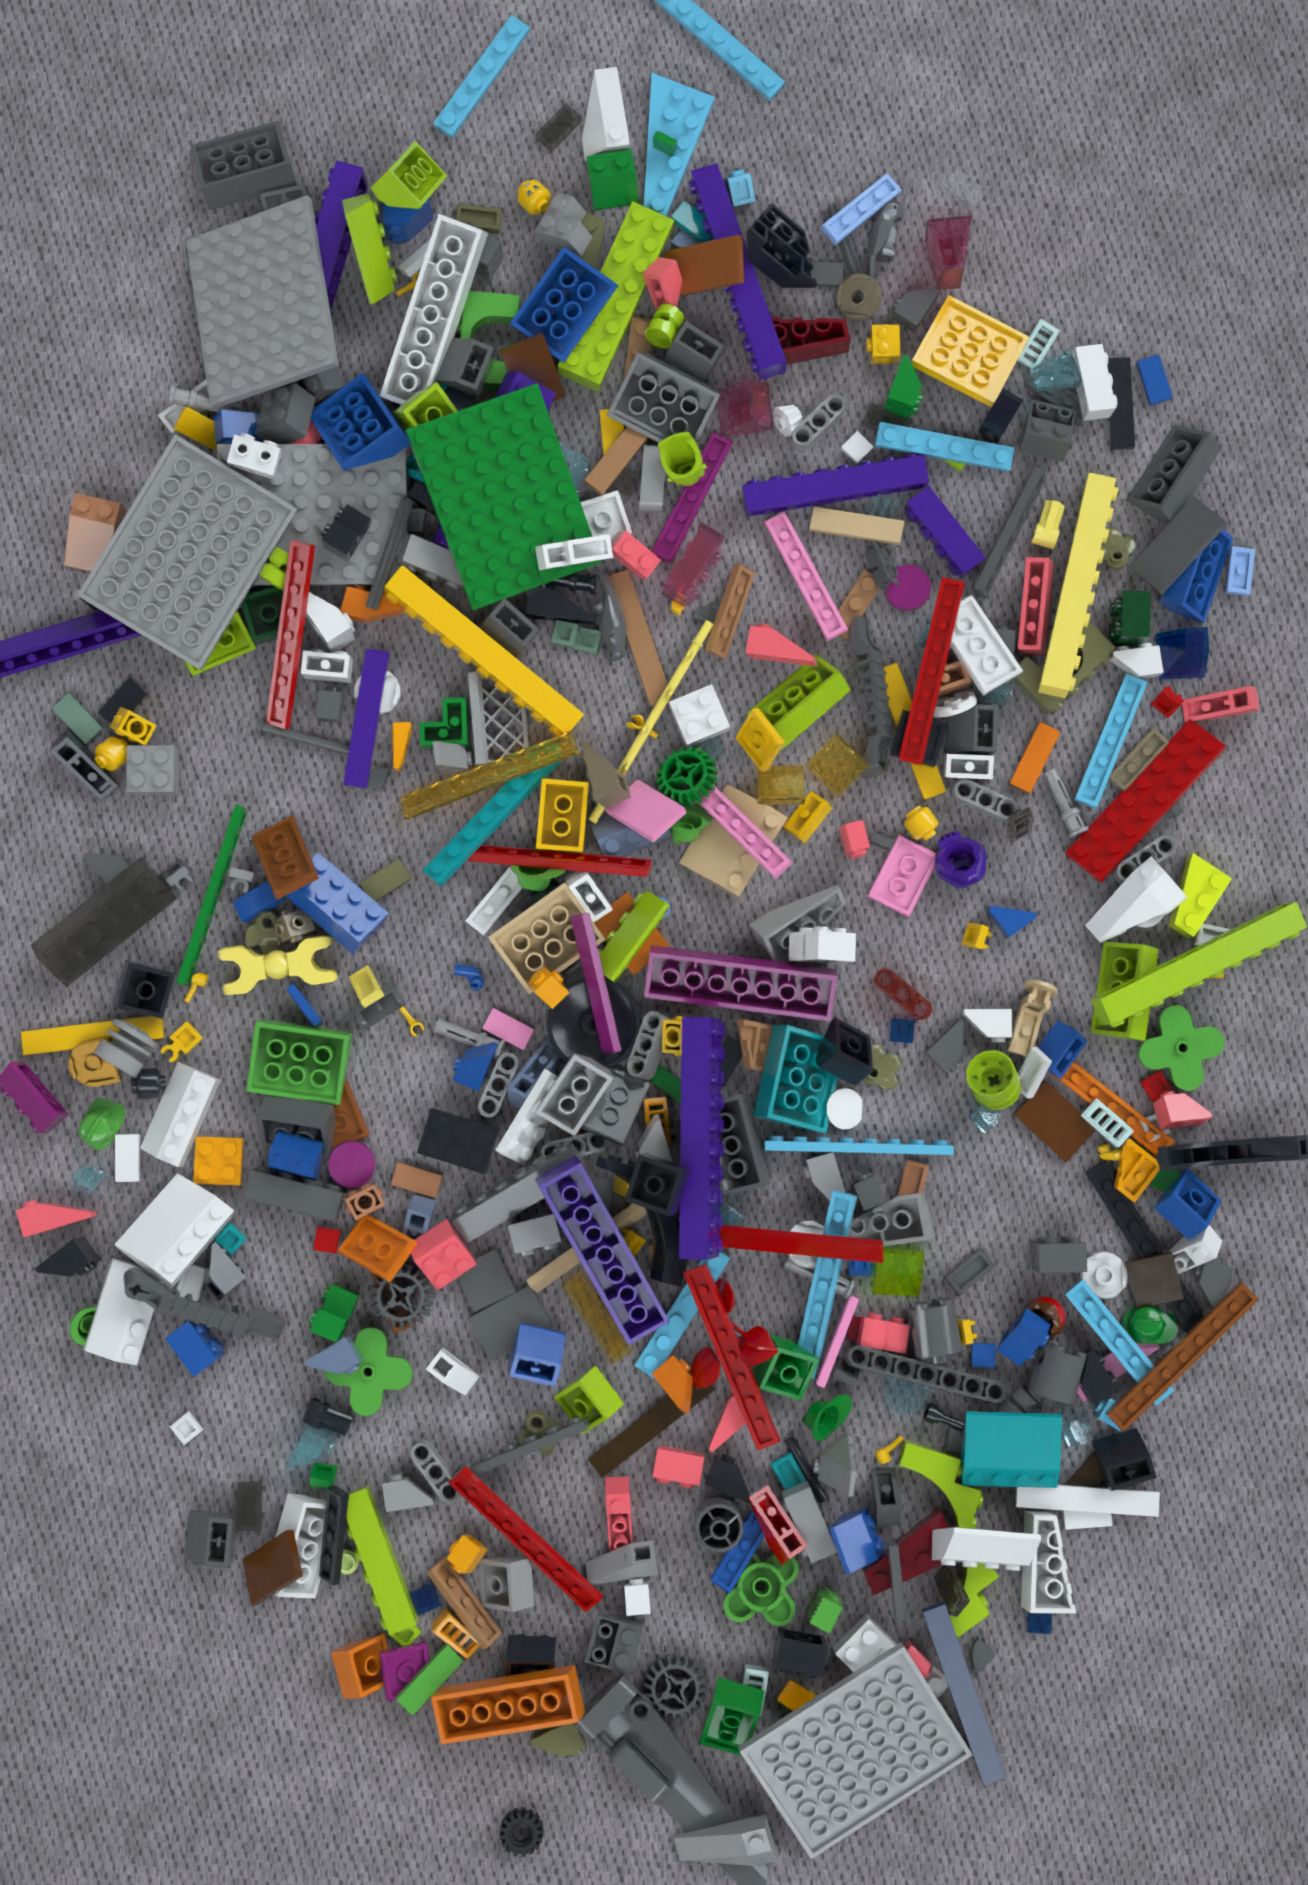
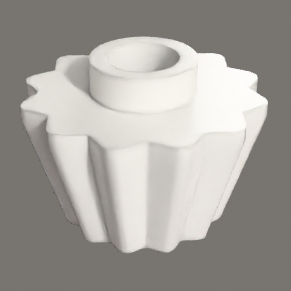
M795 405L775 407L772 412L776 428L785 437L791 436L794 429L803 421L801 411Z

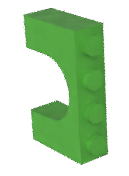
M469 291L462 311V321H459L457 326V335H461L460 338L472 339L475 332L486 324H510L521 307L520 295ZM493 362L483 389L499 390L507 372L504 362Z

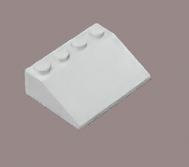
M177 1173L114 1246L171 1290L231 1220L234 1210L217 1196Z

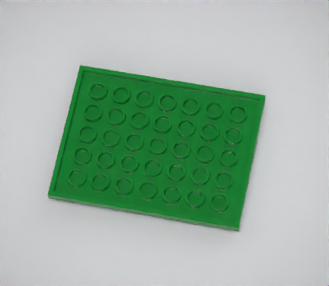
M538 383L405 430L472 611L602 563L601 560L539 570L535 547L593 536Z

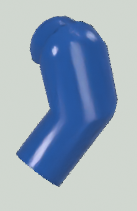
M455 964L454 975L466 977L473 990H480L484 986V977L477 967Z

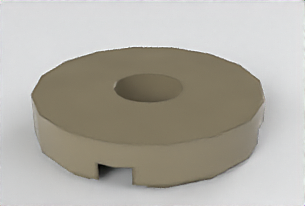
M863 273L850 275L845 282L841 283L837 292V305L845 317L855 321H863L872 317L879 309L882 301V290L879 283L872 276ZM858 291H862L864 298L862 302L857 304L854 300L855 294Z

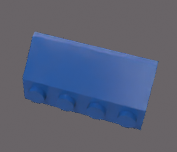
M1223 529L1163 595L1160 594L1158 603L1172 613L1205 623L1233 537Z

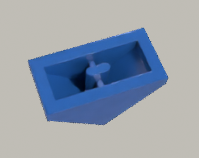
M996 906L987 907L988 915L1006 938L1011 937L1037 916L1035 912Z

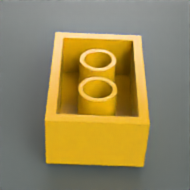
M542 779L536 850L584 854L589 782Z

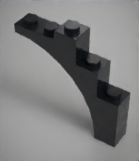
M1307 1135L1177 1143L1158 1147L1157 1162L1160 1166V1171L1215 1165L1308 1159Z
M608 1154L607 1159L598 1157L596 1166L614 1173L629 1185L636 1162L628 1160L627 1164L621 1163L622 1158ZM680 1205L677 1214L672 1216H666L645 1208L653 1235V1263L650 1278L661 1283L681 1287L684 1278L683 1273L686 1271L689 1259H679L680 1222L678 1220L680 1217Z

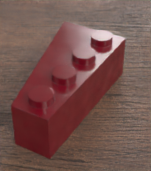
M771 317L786 359V365L849 352L850 335L846 319L815 318V320H803L801 317H794V319Z
M938 1507L895 1541L899 1546L902 1583L941 1565V1560H932V1530L948 1528V1525ZM885 1548L878 1560L862 1567L873 1595L891 1588L887 1548Z

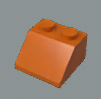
M384 1633L348 1643L331 1651L343 1699H360L384 1687L379 1652L389 1650Z

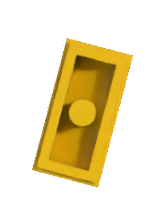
M188 407L182 408L173 429L216 451L214 421Z
M810 791L783 825V828L805 844L832 810V807L828 801Z

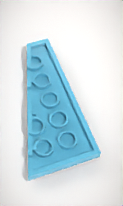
M655 73L651 75L644 207L667 217L715 97ZM656 131H660L677 140V151L674 156L671 157L653 148V137Z

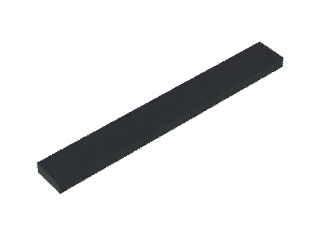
M1102 1160L1086 1170L1084 1173L1138 1259L1162 1254V1249L1131 1200L1114 1188L1116 1176L1106 1160ZM1180 1280L1184 1299L1166 1303L1184 1332L1187 1333L1204 1316Z

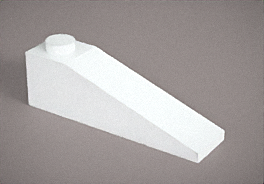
M617 67L594 70L582 134L585 161H587L586 156L630 150Z
M1150 857L1130 874L1085 926L1101 943L1126 932L1127 929L1133 926L1143 925L1154 917L1170 913L1187 899V896L1161 866Z

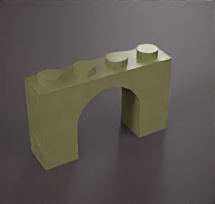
M1090 621L1088 626L1083 627L1082 634L1086 636L1083 648H1078L1077 653L1078 656H1081L1078 670L1072 676L1076 678L1073 692L1068 691L1067 695L1070 698L1081 689L1078 684L1083 679L1088 682L1097 673L1094 669L1100 663L1104 666L1113 658L1111 652L1115 649L1114 645ZM1027 656L1019 664L1023 672L1011 680L1045 715L1050 711L1055 714L1064 705L1062 702L1064 698L1038 692L1043 671Z

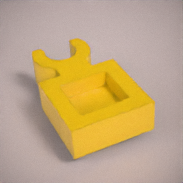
M186 1021L169 1037L174 1043L165 1045L160 1052L165 1054L168 1050H172L173 1056L168 1061L173 1063L178 1060L181 1050L188 1054L204 1037Z

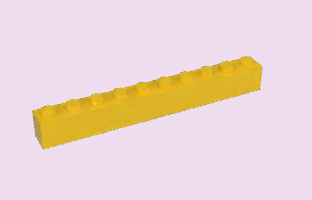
M403 565L384 586L385 596L394 604L398 602L405 608L403 611L410 618L419 619L423 623L422 627L430 634L436 633L441 637L440 642L449 649L453 647L458 651V656L465 663L469 664L471 662L477 667L476 671L485 679L491 678L495 682L494 686L504 694L508 692L513 696L512 700L516 705L532 712L530 715L537 722L547 724L550 727L548 730L557 738L561 736L565 739L584 716L579 709Z

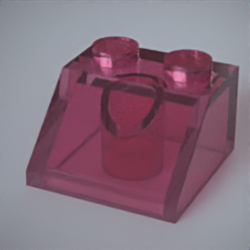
M749 379L720 390L721 394L717 402L720 434L722 437L759 434L773 429L769 383Z

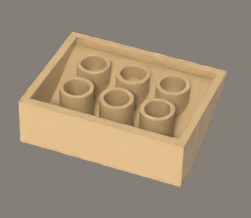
M728 784L722 792L772 842L775 840L788 817ZM714 819L702 829L699 837L690 843L679 861L684 867L737 899L759 866V863Z
M565 882L488 936L491 943L528 994L533 992L528 982L535 972L540 971L545 966L550 972L555 970L559 974L580 958L570 916L586 913V911ZM592 921L595 939L598 946L606 939L603 937L601 932L598 930V928Z

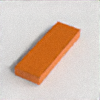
M1042 722L1038 723L1009 785L1027 794L1031 793L1060 731Z

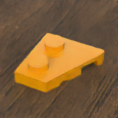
M1130 1138L1123 1142L1114 1188L1135 1203L1159 1172L1160 1166L1155 1158Z

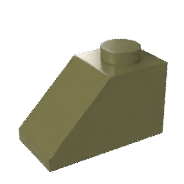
M573 1724L543 1728L532 1733L530 1736L531 1745L561 1757L568 1755L570 1757L577 1756L583 1752V1748L586 1746L584 1735Z

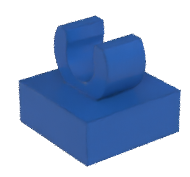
M849 1260L848 1275L872 1276L873 1262Z

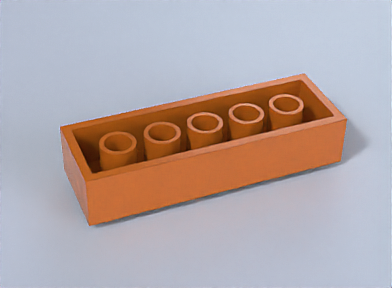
M575 1665L439 1687L431 1696L441 1744L578 1723L585 1714Z

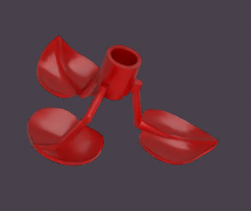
M721 1278L715 1284L727 1313H729L734 1306V1293L729 1282ZM732 1322L734 1329L741 1334L738 1337L742 1346L740 1357L745 1365L755 1366L761 1364L778 1353L765 1328L755 1326L748 1332H745ZM709 1347L701 1349L692 1362L691 1376L693 1377V1386L696 1389L712 1385L720 1375L721 1364L717 1359L718 1355L713 1353V1350Z

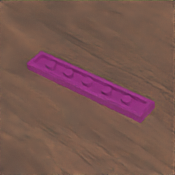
M712 432L701 453L703 464L705 463L707 467L704 469L705 474L694 485L684 487L651 551L659 559L672 564L733 444L732 441Z
M590 913L572 915L570 917L602 1053H616L621 1051V1046Z

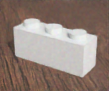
M1102 344L1076 347L1070 356L1083 421L1110 418L1117 408V397L1113 395L1112 375L1108 373V355L1104 352Z

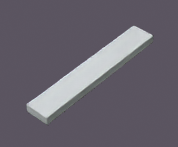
M1058 1485L1057 1488L1016 1487L1015 1506L1159 1517L1160 1492L1131 1489L1110 1491L1107 1488L1072 1485Z

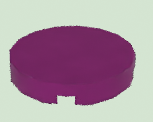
M898 566L896 568L898 576L896 577L899 586L890 583L889 587L885 589L886 599L898 610H917L925 604L930 595L931 584L929 577L917 566Z
M348 1140L340 1143L333 1149L329 1157L328 1169L331 1177L338 1184L345 1187H358L371 1179L375 1171L376 1159L373 1151L366 1144L355 1140Z

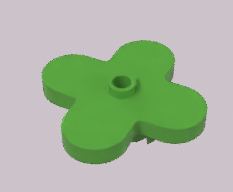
M1178 1005L1168 1006L1160 1012L1158 1017L1159 1037L1147 1039L1140 1044L1137 1052L1138 1060L1147 1069L1168 1068L1171 1081L1175 1087L1183 1091H1192L1197 1089L1204 1079L1202 1060L1216 1057L1222 1052L1225 1044L1224 1037L1214 1027L1207 1026L1195 1029L1191 1015L1184 1007ZM1181 1043L1185 1046L1184 1052L1179 1051L1178 1047Z
M374 1326L361 1330L355 1339V1346L364 1360L358 1364L360 1369L350 1375H347L346 1372L336 1374L325 1371V1375L331 1383L351 1388L350 1405L357 1414L362 1416H370L379 1410L383 1402L385 1389H403L410 1383L413 1377V1368L410 1362L403 1357L389 1356L387 1354V1336L383 1330ZM369 1367L372 1369L373 1373L371 1376L365 1375V1368Z
M754 1553L739 1577L737 1585L724 1598L723 1608L726 1615L733 1621L744 1622L757 1612H761L766 1620L775 1626L788 1624L795 1615V1604L785 1591V1588L798 1575L799 1567L795 1557L781 1565L774 1554L762 1562ZM763 1582L765 1584L764 1590L758 1591L756 1584Z

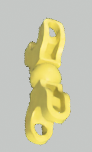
M319 935L307 937L299 944L296 950H290L287 953L282 950H274L267 955L257 954L245 945L225 947L218 950L217 953L220 960L234 961L241 969L239 979L223 985V993L225 995L248 993L256 986L259 980L267 979L268 977L280 980L288 975L299 976L311 985L335 981L338 979V976L334 969H321L314 961V954L317 950L327 948L333 943L332 936Z

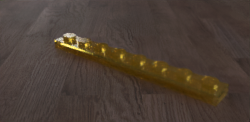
M571 730L401 796L400 801L403 814L407 820L577 755L579 750L575 736Z

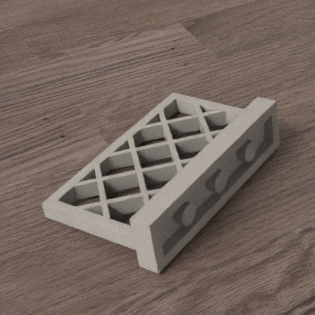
M468 672L466 675L473 768L526 763L530 759L525 707H520V710L515 715L512 714L504 706L511 698H514L510 695L501 704L492 696L497 690L496 687L489 694L482 688L481 679L485 678L477 672ZM488 699L499 707L492 717L484 711V704ZM501 709L512 718L505 727L494 719ZM519 714H521V721L517 718ZM485 717H487V718L489 719L486 724H485ZM514 720L522 726V732L517 738L506 730ZM490 722L494 723L501 730L494 740L486 734V727ZM503 732L514 741L507 750L496 742ZM521 737H523V743L519 741ZM487 739L491 742V743L488 745V747H487ZM517 743L524 749V758H514L509 753V750ZM492 745H495L503 752L498 760H488V750Z

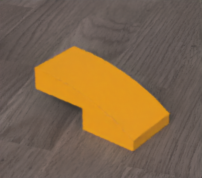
M789 1678L776 1698L780 1703L794 1711L818 1695Z

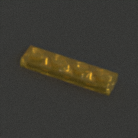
M581 1272L561 1284V1287L612 1364L633 1351Z

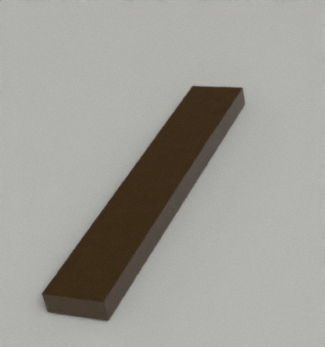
M711 1385L699 1389L692 1386L690 1409L714 1391ZM668 1395L592 1454L588 1461L600 1477L603 1478L685 1413L679 1409Z

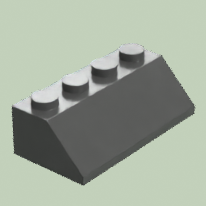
M1174 425L1126 501L1154 519L1170 523L1184 508L1222 448L1210 432Z
M747 1092L724 1098V1107L721 1109L724 1130L723 1133H720V1142L724 1146L723 1156L720 1157V1166L723 1167V1180L720 1181V1190H722L723 1196L766 1186L771 1181Z

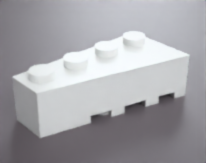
M1024 1510L1023 1533L1041 1535V1541L1030 1565L1022 1566L1021 1607L1030 1613H1076L1071 1597V1584L1068 1582L1066 1572L1067 1564L1062 1552L1063 1544L1057 1516L1047 1510Z

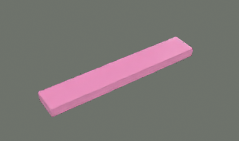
M785 511L764 521L772 540L827 642L848 632L846 624Z
M716 787L715 791H708L709 798H701L702 804H698L774 879L778 878L793 864Z

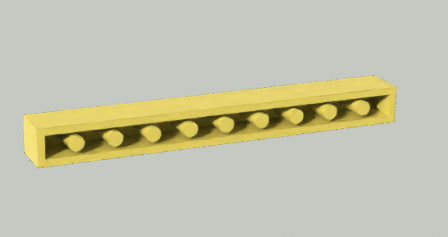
M1090 472L1088 474L1039 685V693L1066 699L1068 691L1073 692L1076 678L1072 677L1073 670H1078L1081 656H1077L1078 648H1083L1086 636L1082 634L1083 627L1088 626L1090 613H1086L1088 605L1092 606L1095 592H1091L1092 585H1097L1100 571H1096L1097 563H1102L1105 550H1101L1102 542L1106 543L1109 529L1105 528L1106 522H1111L1114 508H1110L1111 501L1116 500L1118 487H1114L1116 478Z

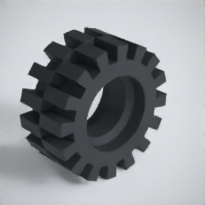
M522 1807L521 1810L515 1808L512 1813L508 1812L506 1818L503 1819L500 1828V1840H502L503 1848L506 1846V1851L509 1854L512 1851L514 1852L513 1856L517 1857L518 1854H522V1857H526V1853L531 1855L535 1849L537 1850L540 1847L544 1831L542 1820L540 1821L538 1814L535 1815L533 1813L534 1810L530 1809L527 1811L526 1807ZM519 1823L528 1825L531 1829L530 1837L526 1840L516 1839L512 1832L515 1825Z

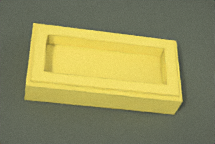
M369 965L348 977L364 1008L385 996Z

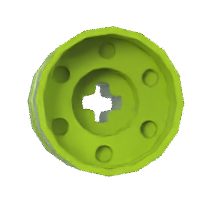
M990 1050L976 1055L969 1062L966 1070V1080L979 1104L990 1110H1003L1015 1103L1019 1098L1022 1087L1021 1079L1011 1058L1003 1052Z

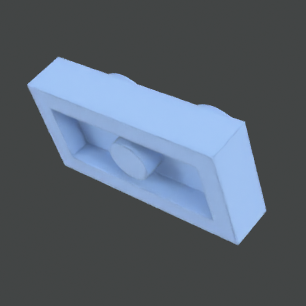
M1234 546L1230 548L1225 588L1226 594L1250 595L1255 549Z

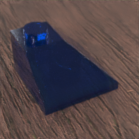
M1208 627L1182 628L1156 634V646L1159 645L1163 667V673L1158 677V680L1205 678L1209 656Z

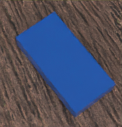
M1160 355L1138 360L1136 365L1149 406L1171 400L1173 396Z
M296 984L287 988L288 993L311 1024L318 1027L324 1023Z

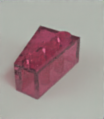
M972 215L927 219L924 242L938 290L958 289L961 287Z
M702 522L697 528L696 536L692 542L689 541L686 547L687 550L680 561L678 560L665 582L661 593L686 608L689 602L694 603L700 592L697 590L699 585L706 584L711 575L709 572L711 566L714 565L716 567L723 556L720 551L725 536Z

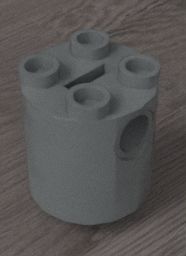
M938 1297L933 1298L932 1303L929 1304L923 1303V1301L909 1303L908 1314L916 1357L930 1364L949 1362L962 1350L954 1302L950 1298Z
M1049 1341L1043 1347L1039 1346L1027 1388L1037 1403L1055 1410L1066 1405H1073L1087 1354L1070 1347L1056 1345Z
M723 1495L708 1497L698 1505L694 1514L699 1542L706 1549L713 1552H726L733 1549L740 1542L743 1534V1521L738 1506L731 1499Z

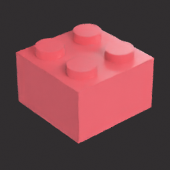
M447 1219L415 1239L418 1244L411 1252L414 1262L437 1291L477 1265L471 1250Z

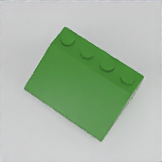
M266 1019L256 1021L246 1092L340 1105L351 1054L353 1032Z

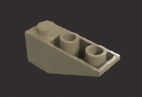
M584 740L580 741L583 750L581 755L587 765L586 775L592 785L591 795L594 801L608 809L630 798L626 777L596 748Z

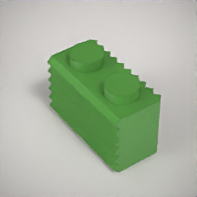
M826 1586L825 1589L817 1588L818 1592H815L816 1596L813 1597L814 1600L811 1601V1605H808L809 1609H806L812 1625L830 1633L843 1606L840 1598L837 1596L838 1592Z

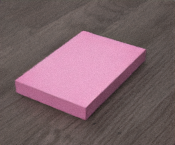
M638 779L628 787L630 798L608 809L605 808L608 815L652 842H655L686 814L683 806Z
M898 835L867 897L909 917L935 867V855L937 853Z

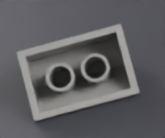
M573 1053L536 1108L535 1113L575 1136L614 1077L610 1069L592 1058Z

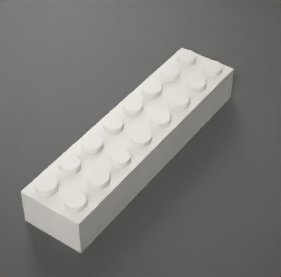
M438 214L380 397L402 405L410 397L436 382L438 372L450 343L455 336L488 236L487 232Z

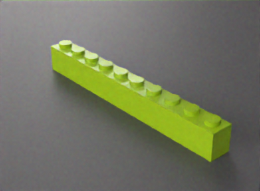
M1297 902L1283 903L1090 1000L1101 1025L1117 1027L1125 1023V1018L1129 1016L1132 1018L1145 1013V1008L1149 1006L1151 1008L1157 1007L1164 1003L1165 998L1169 996L1171 998L1177 997L1184 993L1183 989L1189 986L1190 988L1197 987L1204 983L1203 979L1217 977L1223 974V969L1237 967L1243 964V959L1247 957L1249 959L1255 958L1262 954L1261 950L1275 948L1281 945V940L1299 936L1300 931L1307 928L1306 922Z

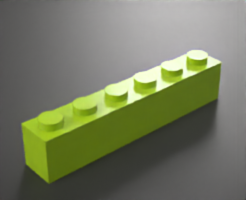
M369 1485L349 1492L348 1525L346 1530L349 1538L354 1539L357 1546L354 1549L358 1562L362 1561L364 1565L363 1576L366 1584H371L374 1592L371 1594L372 1601L376 1608H380L382 1614L380 1622L383 1629L388 1630L389 1635L417 1625L419 1618Z

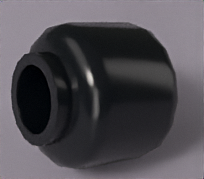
M157 1068L141 1069L136 1078L131 1076L132 1094H136L139 1099L159 1098L161 1089H166L165 1075H160V1071Z

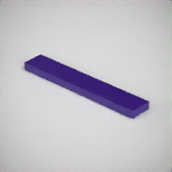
M366 649L344 786L368 788L390 653L386 651Z

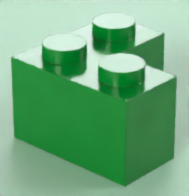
M442 698L443 722H419L421 748L423 750H434L433 742L436 741L464 745L466 748H469L468 702L466 698Z
M336 1283L332 1284L331 1288L327 1286L322 1296V1300L325 1301L323 1307L314 1311L309 1321V1324L312 1325L310 1332L337 1343L343 1338L360 1293Z

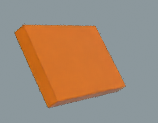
M628 892L611 904L612 911L594 922L605 939L612 930L617 932L621 926L619 920L626 911L631 913L635 907L632 904L634 900ZM656 928L627 966L633 975H636L648 965L651 945L671 947Z
M367 1214L358 1220L337 1251L344 1257L390 1283L418 1243Z

